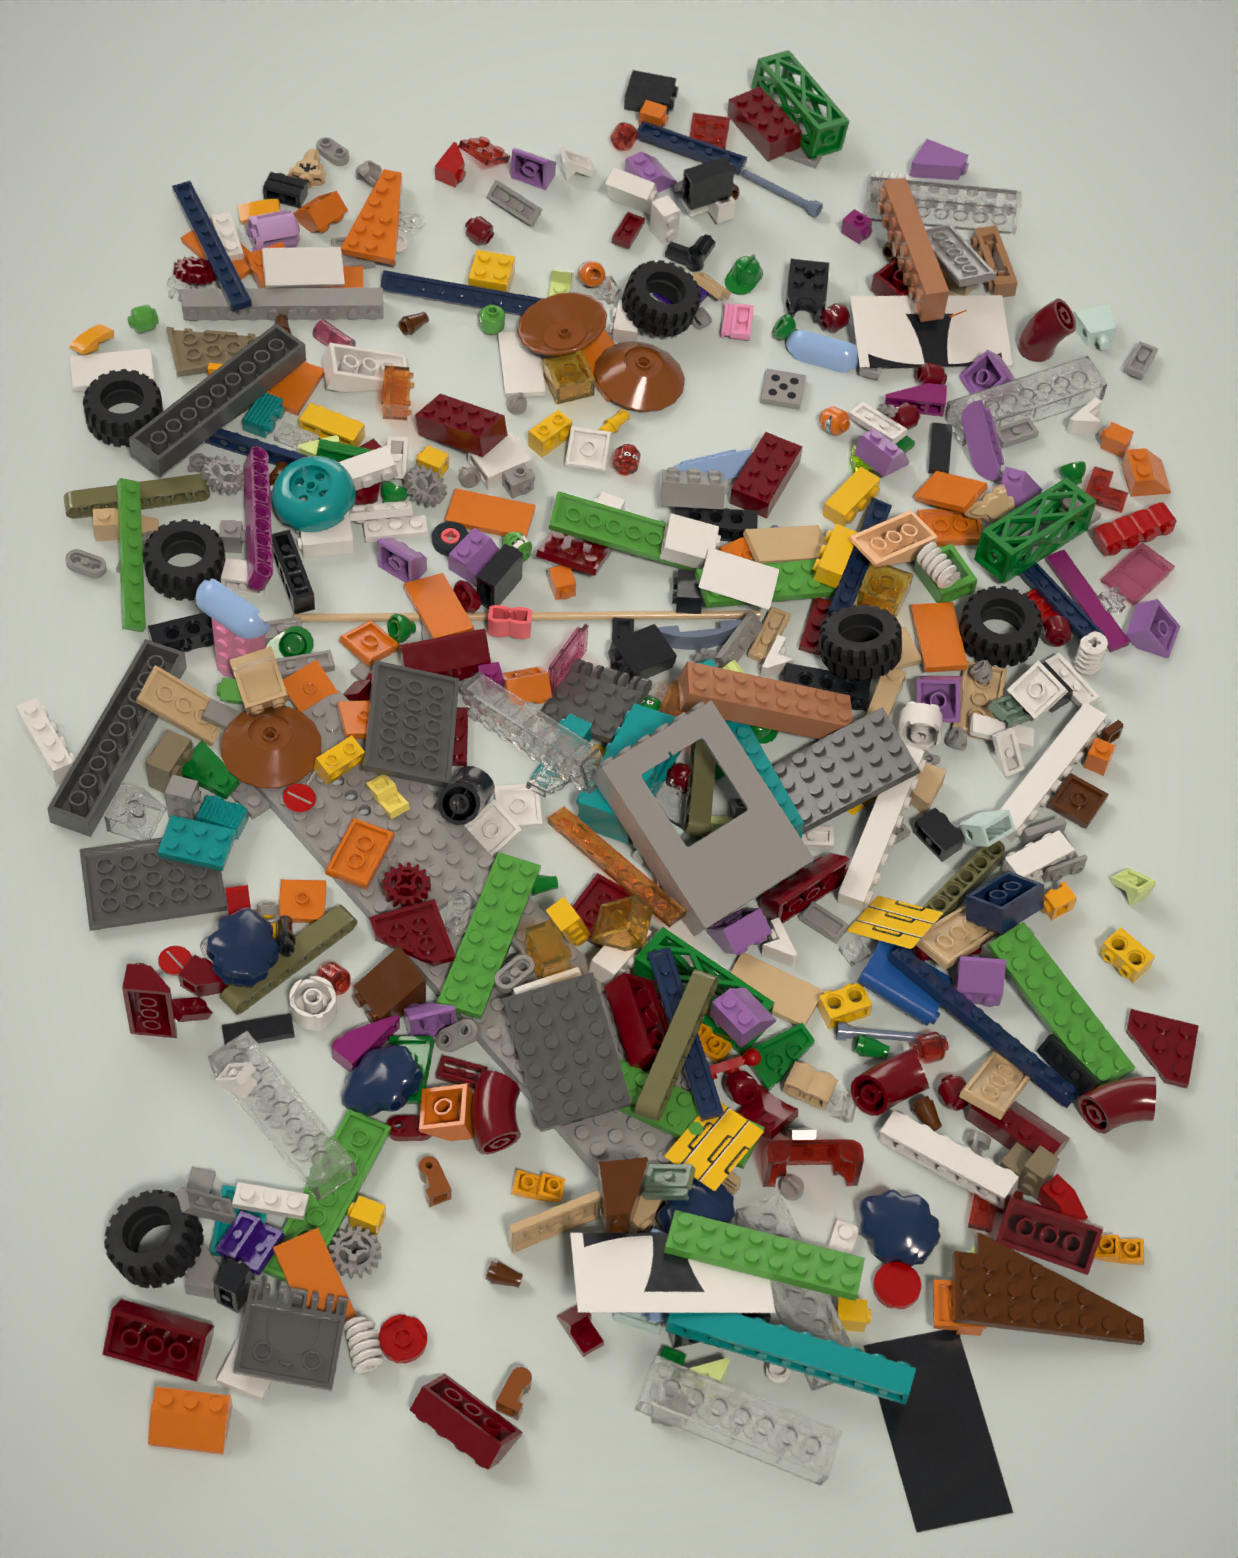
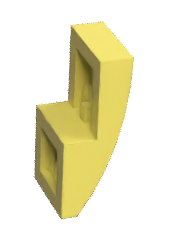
M382 774L366 783L370 793L390 819L410 810L409 803L397 791L396 784L387 775Z

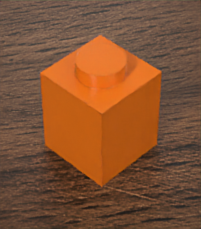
M646 100L639 112L638 126H640L642 121L660 127L666 126L669 119L667 106Z
M1111 422L1108 429L1104 428L1101 433L1100 439L1102 444L1100 448L1123 458L1130 446L1134 431Z
M562 565L549 568L548 581L555 600L569 599L576 596V581L571 568Z
M1095 737L1083 768L1104 776L1116 745Z

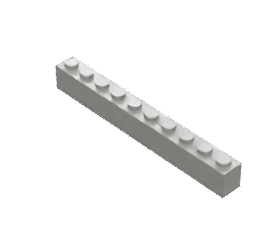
M245 288L251 299L252 306L234 312L222 289H183L182 310L184 320H276L279 314L286 315L288 320L383 319V288Z

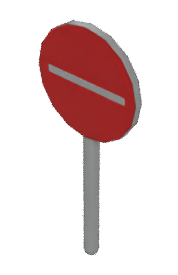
M315 770L306 785L301 783L293 784L284 791L283 803L291 812L298 814L306 813L315 806L316 794L309 787L317 775Z
M181 946L165 948L158 958L160 969L156 971L157 974L160 975L164 972L167 975L178 976L192 959L191 953Z

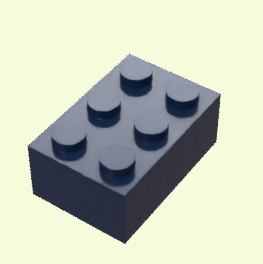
M1010 871L1003 873L966 896V920L1001 934L1044 908V884Z

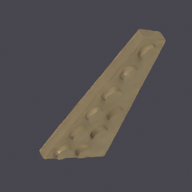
M167 327V334L178 377L208 372L209 363H226L257 338L255 334L250 333L247 336L237 335V332L214 330L193 332L189 328H184V331L174 330V327Z

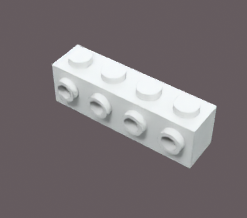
M34 698L16 706L18 720L56 786L63 782L75 758L72 753L66 751L67 745L62 736L58 737V730L54 721H49L47 718L49 715L45 705H40L38 700Z

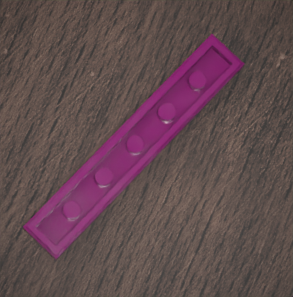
M1061 550L1048 555L1045 561L1074 602L1104 632L1108 641V650L1113 652L1128 646L1130 640L1067 552Z

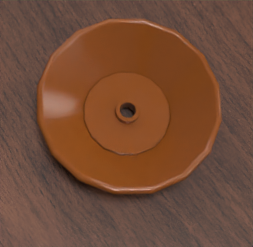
M576 292L559 293L543 298L529 307L519 320L517 334L522 344L534 353L547 356L567 355L586 348L599 338L606 328L607 313L602 303L590 295Z
M638 341L621 342L605 349L596 362L595 377L599 388L610 400L627 409L641 412L662 410L674 404L683 393L685 377L680 364L668 352L655 345Z
M285 705L278 708H273V706L265 708L262 713L252 715V713L247 714L246 711H243L228 724L221 738V757L228 771L241 782L257 788H283L299 782L313 770L316 758L321 755V735L315 723L300 710Z

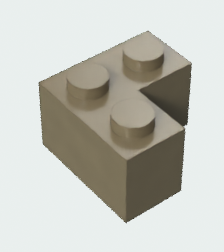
M167 730L145 762L149 787L165 794L172 774L183 777V766L186 761L189 762L194 754L191 739Z
M1016 1142L1002 1159L999 1166L1004 1169H1010L1019 1176L1018 1187L1021 1192L1037 1199L1041 1187L1053 1178L1060 1159L1041 1145L1032 1153Z

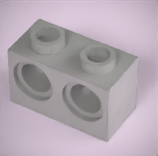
M172 774L165 791L168 817L174 815L191 820L196 819V814L202 805L200 801L202 792L199 790L198 781Z

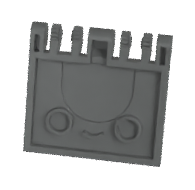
M576 658L571 664L570 671L537 717L539 722L558 728L560 721L563 718L566 719L572 713L580 717V719L592 723L591 738L612 743L616 729L619 726L621 727L624 722L626 712L632 709L634 703L639 705L642 703L652 688V681L634 676L629 683V687L626 688L630 680L628 673H621V671L608 667L604 669V666L597 665L593 670L591 662Z
M250 1280L233 1373L332 1391L348 1298L338 1296L335 1314H333L334 1295L329 1294L326 1299L325 1312L316 1310L320 1298L319 1292H313L310 1309H306L308 1290L291 1287L288 1304L284 1305L283 1299L286 1286L280 1285L277 1291V1302L274 1303L267 1301L271 1290L270 1283L265 1282L261 1300H258L261 1281Z

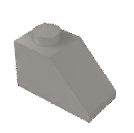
M203 1243V1245H200L202 1251L199 1258H195V1265L192 1269L189 1268L185 1290L186 1294L215 1299L214 1282L220 1274V1267Z

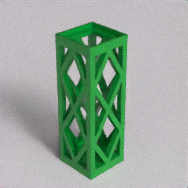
M790 50L758 58L751 88L761 87L773 100V91L777 92L781 104H776L798 127L799 122L804 124L807 135L801 134L800 147L808 157L813 159L820 155L842 150L850 121ZM775 64V72L769 65ZM780 66L783 67L782 73H781V77H780ZM792 74L800 75V86L796 85ZM786 97L790 100L794 107L788 105ZM806 102H810L812 104L814 111L811 110V108L806 104ZM819 105L826 106L827 118L822 116Z
M1066 477L983 529L974 560L1005 584L1087 531L1097 501ZM1064 498H1072L1068 512L1061 507ZM1076 499L1083 503V505L1073 510ZM1040 506L1038 514H1033V512ZM1010 523H1014L1012 527L1008 530ZM1069 523H1070V524L1072 525V527L1067 531L1068 526H1069ZM1051 524L1044 530L1037 533L1039 525ZM1033 528L1031 536H1020ZM1003 530L1002 535H1001V538H1000V537L998 536V534ZM1033 546H1039V547L1031 554L1032 549H1033Z
M664 927L655 934L635 957L633 975L654 981L660 1000L661 996L651 969L648 953L670 947L681 982L688 983L694 970L717 976L718 985L715 993L718 996H721L730 988H746L771 1015L773 1014L775 1002ZM681 955L689 956L694 967H691ZM713 995L702 1023L711 1027L713 1034L731 1042L733 1050L743 1056L744 1052L754 1045L765 1030L740 1048L721 1027L716 1026L713 1018L710 1016L712 1001L716 999Z

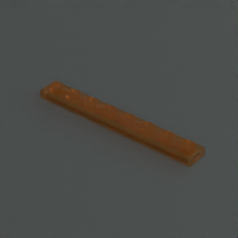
M565 806L548 817V824L669 928L686 916V910Z

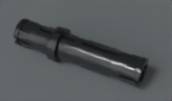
M283 915L280 917L281 920H278L279 935L277 943L280 945V954L284 957H289L292 955L291 952L294 953L296 939L293 934L292 918L288 915Z

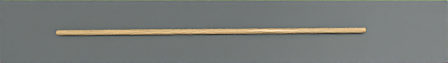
M721 610L701 611V614L676 613V611L532 612V620H613V617L632 618L634 620L744 619L748 612H755L758 619H760L761 611ZM489 612L466 613L470 621H488ZM417 613L293 614V618L301 617V622H368L370 620L373 622H389L393 614L405 615L410 621H421Z

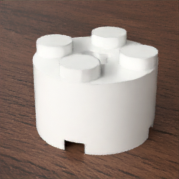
M916 702L906 703L899 714L898 734L905 745L927 751L931 746L935 745L936 747L940 744L943 716L939 706Z
M311 976L310 979L303 981L301 979L293 985L289 994L292 1020L303 1029L316 1032L323 1031L333 1022L337 1014L336 993L332 984L322 977Z

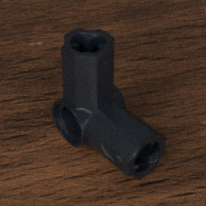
M707 234L700 236L695 245L690 247L671 241L668 244L665 257L684 263L688 270L698 272L703 269L704 261L714 249L716 241Z

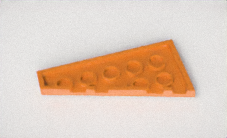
M387 169L382 171L341 246V254L396 266L399 209L401 205L400 196L403 180L401 172Z

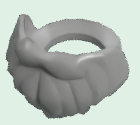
M366 160L356 168V179L364 177L375 186L376 183L368 175L370 174L377 182L382 168L373 163V161Z

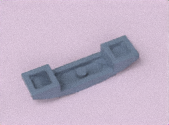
M742 620L720 621V627L716 629L680 632L678 625L658 627L671 648L699 650L725 644Z

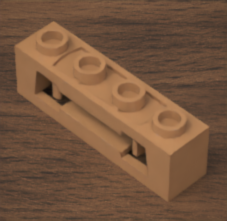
M997 226L974 228L973 237L970 238L971 247L974 248L977 254L994 272L996 268L998 270L996 280L986 282L987 291H990L991 295H1002V297L1015 296L1018 282Z

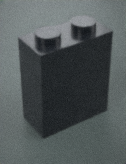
M632 70L625 93L624 110L640 112L645 101L649 100L667 106V115H669L670 110H674V97L677 98L679 86H676L677 78Z
M722 157L684 169L681 198L689 210L731 198L732 189L734 188L733 179L736 173L734 165L726 157Z
M504 544L477 576V593L480 596L481 605L489 609L490 606L500 605L522 579L523 553L517 548Z
M656 624L613 640L608 651L610 660L616 664L619 671L630 675L628 683H630L634 676L647 679L673 668L677 658L676 653Z

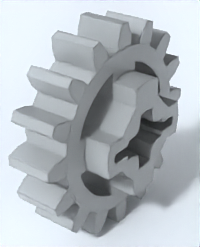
M216 456L215 459L209 457L208 460H205L200 473L203 474L202 480H207L206 485H212V490H219L220 494L226 491L228 495H231L232 492L237 494L244 486V471L239 470L240 465H234V460L227 461L226 457L220 459L219 456Z
M417 465L414 468H410L403 479L405 481L403 486L408 488L406 493L412 494V500L417 499L420 505L424 502L426 507H429L430 504L435 507L443 501L447 494L445 490L447 485L442 484L444 478H439L438 472H432L431 467L427 470L424 465L420 468Z
M349 1226L347 1233L340 1230L339 1238H332L333 1245H329V1253H331L330 1256L336 1270L340 1268L341 1276H344L347 1272L350 1279H353L354 1274H358L361 1279L365 1271L369 1275L372 1274L371 1266L378 1268L377 1260L382 1257L380 1252L381 1243L377 1242L376 1234L370 1237V1229L361 1232V1227L358 1226L356 1231H352V1228Z

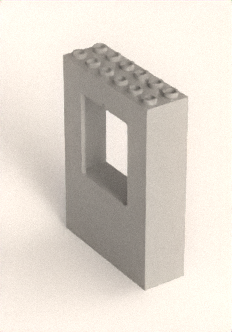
M712 700L706 704L702 701L692 707V710L688 713L683 712L675 717L671 723L663 724L650 736L647 734L640 738L632 748L629 745L622 749L614 759L612 756L600 763V766L595 768L597 772L592 776L597 787L694 937L815 860ZM701 739L746 806L747 811L695 844L687 847L644 782L642 774L670 758L668 753L673 756Z

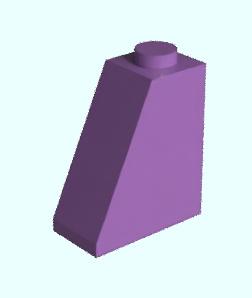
M926 139L912 161L909 176L915 178L959 180L961 175L966 174L969 168V163H967L968 154Z

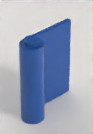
M879 941L869 962L856 982L924 1025L928 1026L929 1023L934 1025L941 1014L937 1011L940 1003L887 960L891 953L900 946ZM928 964L933 971L951 984L953 980L951 977Z

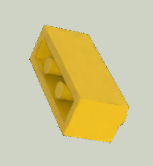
M310 402L299 418V432L315 439L338 435L340 443L359 447L365 438V424Z
M860 466L825 502L823 517L843 527L847 523H852L860 510L863 511L873 497L876 498L878 496L881 479Z
M835 524L833 531L828 530L824 540L827 545L823 544L818 554L822 558L821 560L816 559L812 569L816 571L813 580L837 589L854 547L849 537L858 532Z
M565 897L546 909V912L570 945L581 946L588 940V936L591 935Z

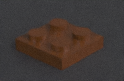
M1070 773L1050 801L1048 808L1087 829L1109 794Z

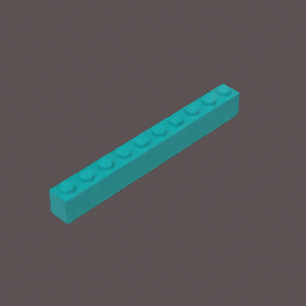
M709 659L699 663L703 665L717 667L713 659ZM725 720L798 835L802 838L804 822L750 725Z
M670 1313L665 1332L905 1405L916 1368L903 1361L894 1362L880 1354L871 1355L864 1353L857 1347L841 1346L834 1340L818 1339L808 1332H795L787 1326L772 1325L761 1318H749L741 1313Z

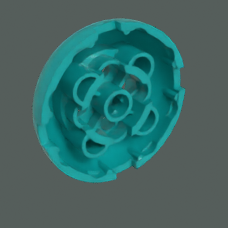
M308 456L290 463L280 472L272 490V503L278 518L285 525L288 524L301 532L324 531L339 524L345 519L344 516L349 509H352L356 498L354 481L348 470L339 462L323 456ZM302 497H306L307 501L300 500V499H301Z

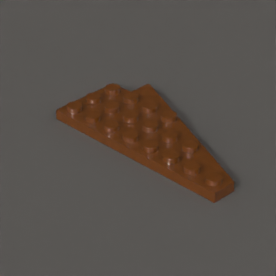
M982 1233L975 1235V1253L954 1251L952 1253L953 1323L1142 1345L1145 1342L1143 1318Z

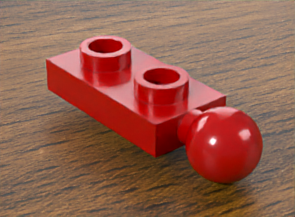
M749 1048L744 1052L743 1056L711 1065L709 1068L714 1080L717 1079L718 1073L725 1071L727 1076L740 1071L739 1067L745 1064L750 1067L757 1066L761 1062L762 1057L759 1050Z

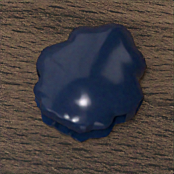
M249 907L241 908L235 913L224 916L219 920L218 930L208 936L206 952L214 963L213 972L222 979L224 984L252 988L256 983L267 978L268 970L278 962L280 945L272 937V924Z
M389 1045L384 1049L376 1048L367 1052L359 1065L350 1071L346 1077L345 1087L341 1095L342 1105L346 1109L360 1112L365 1116H373L382 1111L394 1112L404 1107L409 1098L418 1092L420 1084L424 1079L418 1064L406 1046Z
M694 1178L691 1191L689 1190L688 1192L689 1200H664L665 1206L657 1212V1222L660 1226V1231L664 1233H669L675 1210L730 1223L735 1217L734 1196L722 1184L713 1191Z
M891 1189L881 1194L867 1196L860 1202V1234L872 1243L873 1255L883 1263L902 1262L910 1266L915 1264L921 1265L927 1260V1257L932 1253L941 1238L939 1220L931 1215L929 1203L920 1195L902 1196L898 1191Z

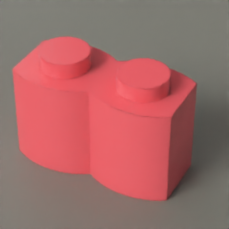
M503 605L489 607V635L494 637L510 636L515 639L530 638L532 626L531 609L525 607L509 608Z

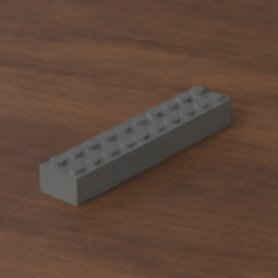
M275 323L129 438L131 454L159 476L163 475L306 361L305 344Z
M147 639L144 640L47 809L50 823L89 837L92 836L159 718L158 715L135 702L155 665L181 679L187 668L185 652Z

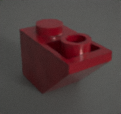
M197 955L192 957L178 975L180 986L198 997L220 994L229 986L224 984L222 979L213 972V964L210 960L200 958Z

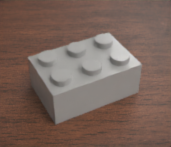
M669 467L667 470L662 469L661 506L724 509V473H721L719 470L700 472L699 469L694 468L688 469V471H681L675 467Z

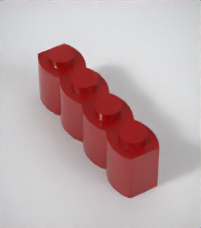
M1161 502L1147 509L1138 510L1129 516H1123L1113 522L1104 523L1096 527L1091 538L1104 556L1116 555L1122 549H1132L1139 543L1154 540L1156 536L1170 534L1173 532L1177 520L1165 503Z

